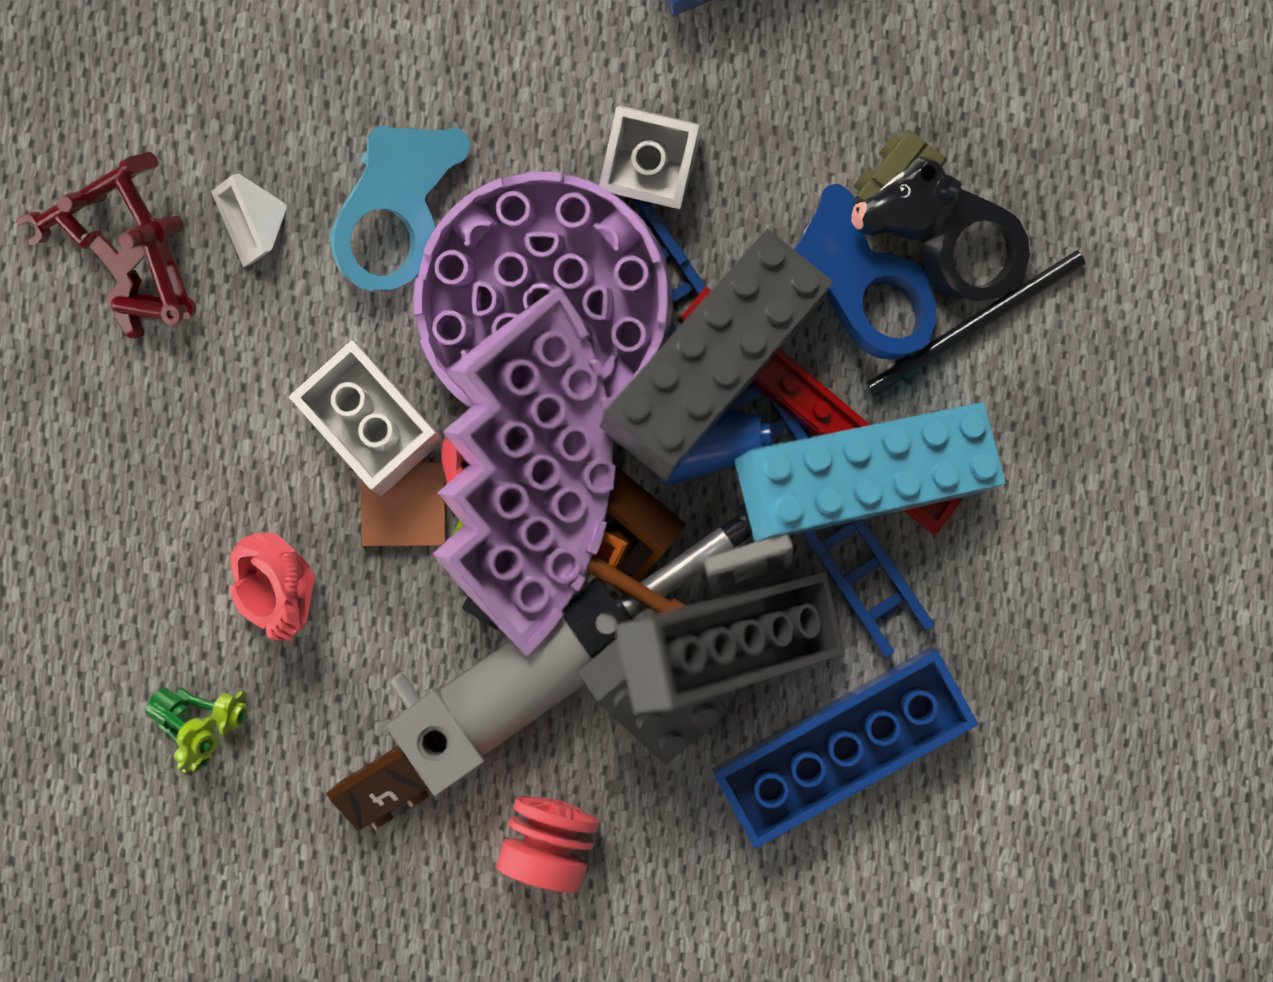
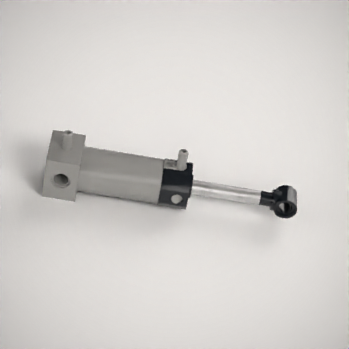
M745 502L734 509L735 517L640 583L665 597L705 569L704 559L731 551L749 537H753ZM598 577L590 582H587L585 579L580 590H575L569 603L563 609L562 613L564 615L552 631L528 656L509 640L445 686L442 684L422 699L404 673H399L390 679L391 686L407 709L385 726L435 796L483 763L492 750L583 688L586 683L578 671L617 639L615 625L635 620V617L648 609V607L626 594L619 597L615 591L611 592L605 582ZM432 730L442 732L447 738V747L436 746L430 738V732Z

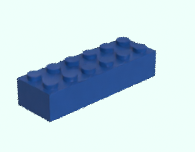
M929 647L713 767L712 771L753 847L756 849L979 724L937 649Z

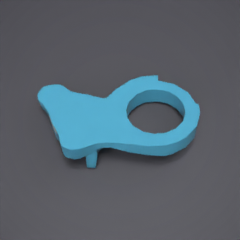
M380 125L368 135L367 151L360 161L366 165V169L338 213L330 233L332 258L340 273L353 284L371 292L373 290H394L411 282L417 276L424 257V248L435 230L433 217L425 202V197L451 166L461 163L466 159L470 150V139L466 133L456 127L445 130L393 128ZM383 209L394 213L404 222L409 232L410 249L407 258L399 269L388 275H375L367 272L357 263L351 249V235L354 226L363 215L373 210Z

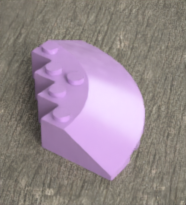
M560 287L554 289L480 342L448 370L474 402V405L443 431L469 465L438 492L464 526L440 546L433 555L466 594L527 656L552 631L564 615L562 611L569 603L575 590L579 591L586 578L583 576L592 555L597 554L607 523L604 522L607 512L610 490H613L615 465L612 464L613 439L599 427L604 411L611 404L610 398H607L602 374L604 372L600 360L595 358L592 346L587 338L589 334L580 316Z

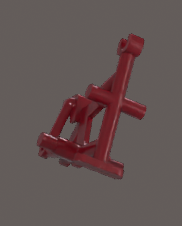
M151 152L127 157L119 162L117 168L81 190L60 196L57 199V204L45 212L26 213L21 215L16 221L18 226L29 222L35 226V236L27 240L29 245H36L48 240L51 235L50 228L59 224L80 248H90L99 256L117 282L106 295V302L125 335L131 339H137L145 335L139 316L161 319L166 324L174 325L182 319L194 316L197 310L195 302L187 296L168 238L183 229L182 219L178 216L160 219L152 217L132 181V178L137 175L151 171L158 166V160ZM116 188L138 225L119 236L118 243L122 248L119 252L100 231L88 233L73 216L74 213L86 206L104 201L107 193ZM144 257L147 259L159 297L138 294L142 280L134 269Z

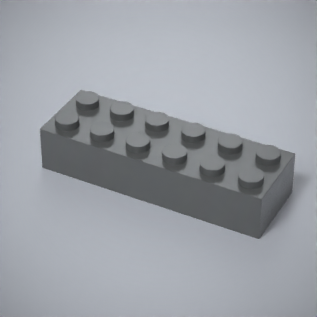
M767 228L606 408L599 427L664 481H667L821 304L834 281Z
M827 572L790 578L615 625L634 714L673 709L845 655Z

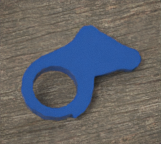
M841 184L829 185L821 193L816 212L802 232L794 250L834 281L827 294L842 325L857 347L879 359L898 360L919 351L931 341L929 338L937 323L936 301L929 287L931 284L927 272L910 259L890 253L873 252L868 245L865 234L858 231L852 223V212L855 206L854 196ZM876 283L890 284L901 290L909 298L915 311V326L911 335L903 338L888 337L878 332L868 322L863 310V295L867 286Z

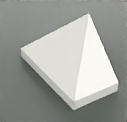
M231 175L213 189L211 193L242 266L247 267L272 251L287 207L284 202L242 175Z

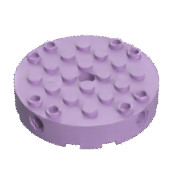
M547 171L526 172V174L496 179L479 187L458 202L440 221L424 248V257L420 265L418 278H415L414 315L417 317L418 330L421 337L420 343L436 375L446 388L468 407H472L474 402L448 370L480 342L534 304L535 296L541 290L552 292L557 287H560L580 316L589 334L587 338L592 346L595 358L600 360L604 372L602 377L607 398H610L611 403L668 339L673 311V293L670 273L659 243L640 216L627 204L608 190L588 180Z

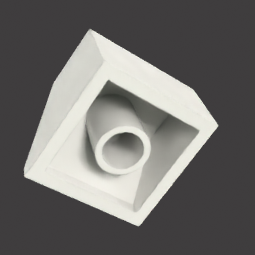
M616 106L599 186L613 194L681 209L703 125L625 106Z

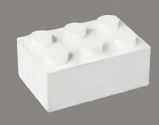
M353 340L345 345L289 396L293 403L364 483L380 496H383L444 441Z

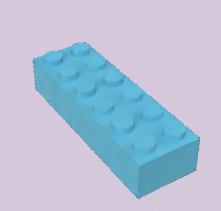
M984 402L754 449L734 460L755 543L785 533L791 536L980 494L1006 484Z

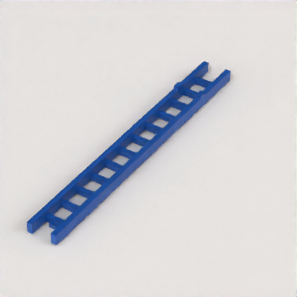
M632 198L641 211L638 214L644 223L648 221L664 245L661 250L665 259L671 256L687 279L685 283L672 291L673 304L693 290L699 295L706 286L685 253L680 249L651 204L647 201ZM672 321L668 338L677 330ZM756 386L743 393L729 410H739L763 394V392ZM765 395L781 418L771 425L772 437L787 427L796 441L807 439L808 436L800 424ZM864 519L848 523L822 542L814 531L801 533L884 657L887 658L895 651L874 620L878 617L883 619L899 608L897 604L903 600L923 630L927 631L935 625ZM857 531L874 557L844 576L827 551ZM881 566L897 591L867 611L851 585Z

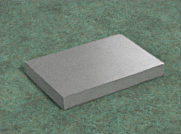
M788 533L704 559L712 597L726 596L791 576L792 545Z

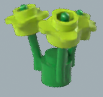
M164 687L152 695L146 705L145 713L158 723L159 729L168 734L178 744L179 748L173 758L179 763L177 769L186 775L191 771L197 773L207 767L213 757L211 753L217 749L220 743V739L216 737L215 728L219 727V734L222 736H226L229 730L235 731L237 728H240L246 719L248 706L243 704L246 698V694L243 691H239L236 696L222 693L216 702L194 696L183 688L173 693ZM188 704L212 711L211 717L204 720L196 718L188 721L191 715V709L187 707Z

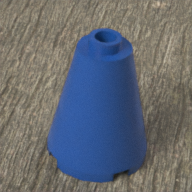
M728 410L667 481L661 478L663 485H675L735 467L734 460L748 451L772 446L771 424H763L761 415Z

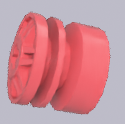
M517 796L513 809L527 817L511 816L508 825L525 836L524 839H504L496 869L513 879L536 887L563 893H580L588 863L573 854L572 850L593 849L594 840L580 832L597 833L600 820L582 811L579 807L561 800L548 797Z

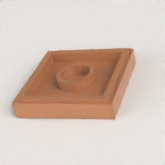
M419 462L383 496L373 492L361 479L362 546H442L446 542V503L438 494L446 486L442 462Z

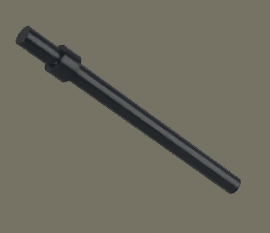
M1078 250L1074 251L931 341L919 351L901 359L893 360L892 367L866 382L870 392L877 396L901 380L907 382L920 374L919 369L1085 265L1084 257Z

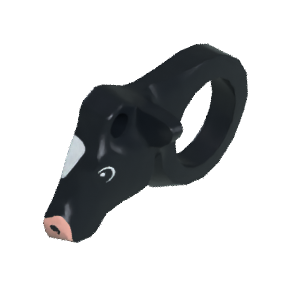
M918 157L906 170L894 177L881 190L854 206L852 212L853 225L865 235L889 233L902 238L918 240L921 243L923 262L929 282L937 294L950 304H954L962 298L984 301L1001 297L1021 280L1029 261V239L1021 221L1016 215L1001 206L961 189L962 182L951 175H947L938 161L930 157ZM987 221L991 222L1001 231L1006 241L1007 256L1004 267L996 278L986 284L973 286L963 280L954 266L953 251L956 240L965 228L975 222Z

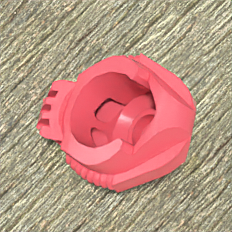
M255 533L242 538L230 556L231 569L236 582L230 588L232 600L238 611L246 619L258 627L266 629L269 639L286 640L289 642L307 624L315 574L305 559L297 554L276 533Z

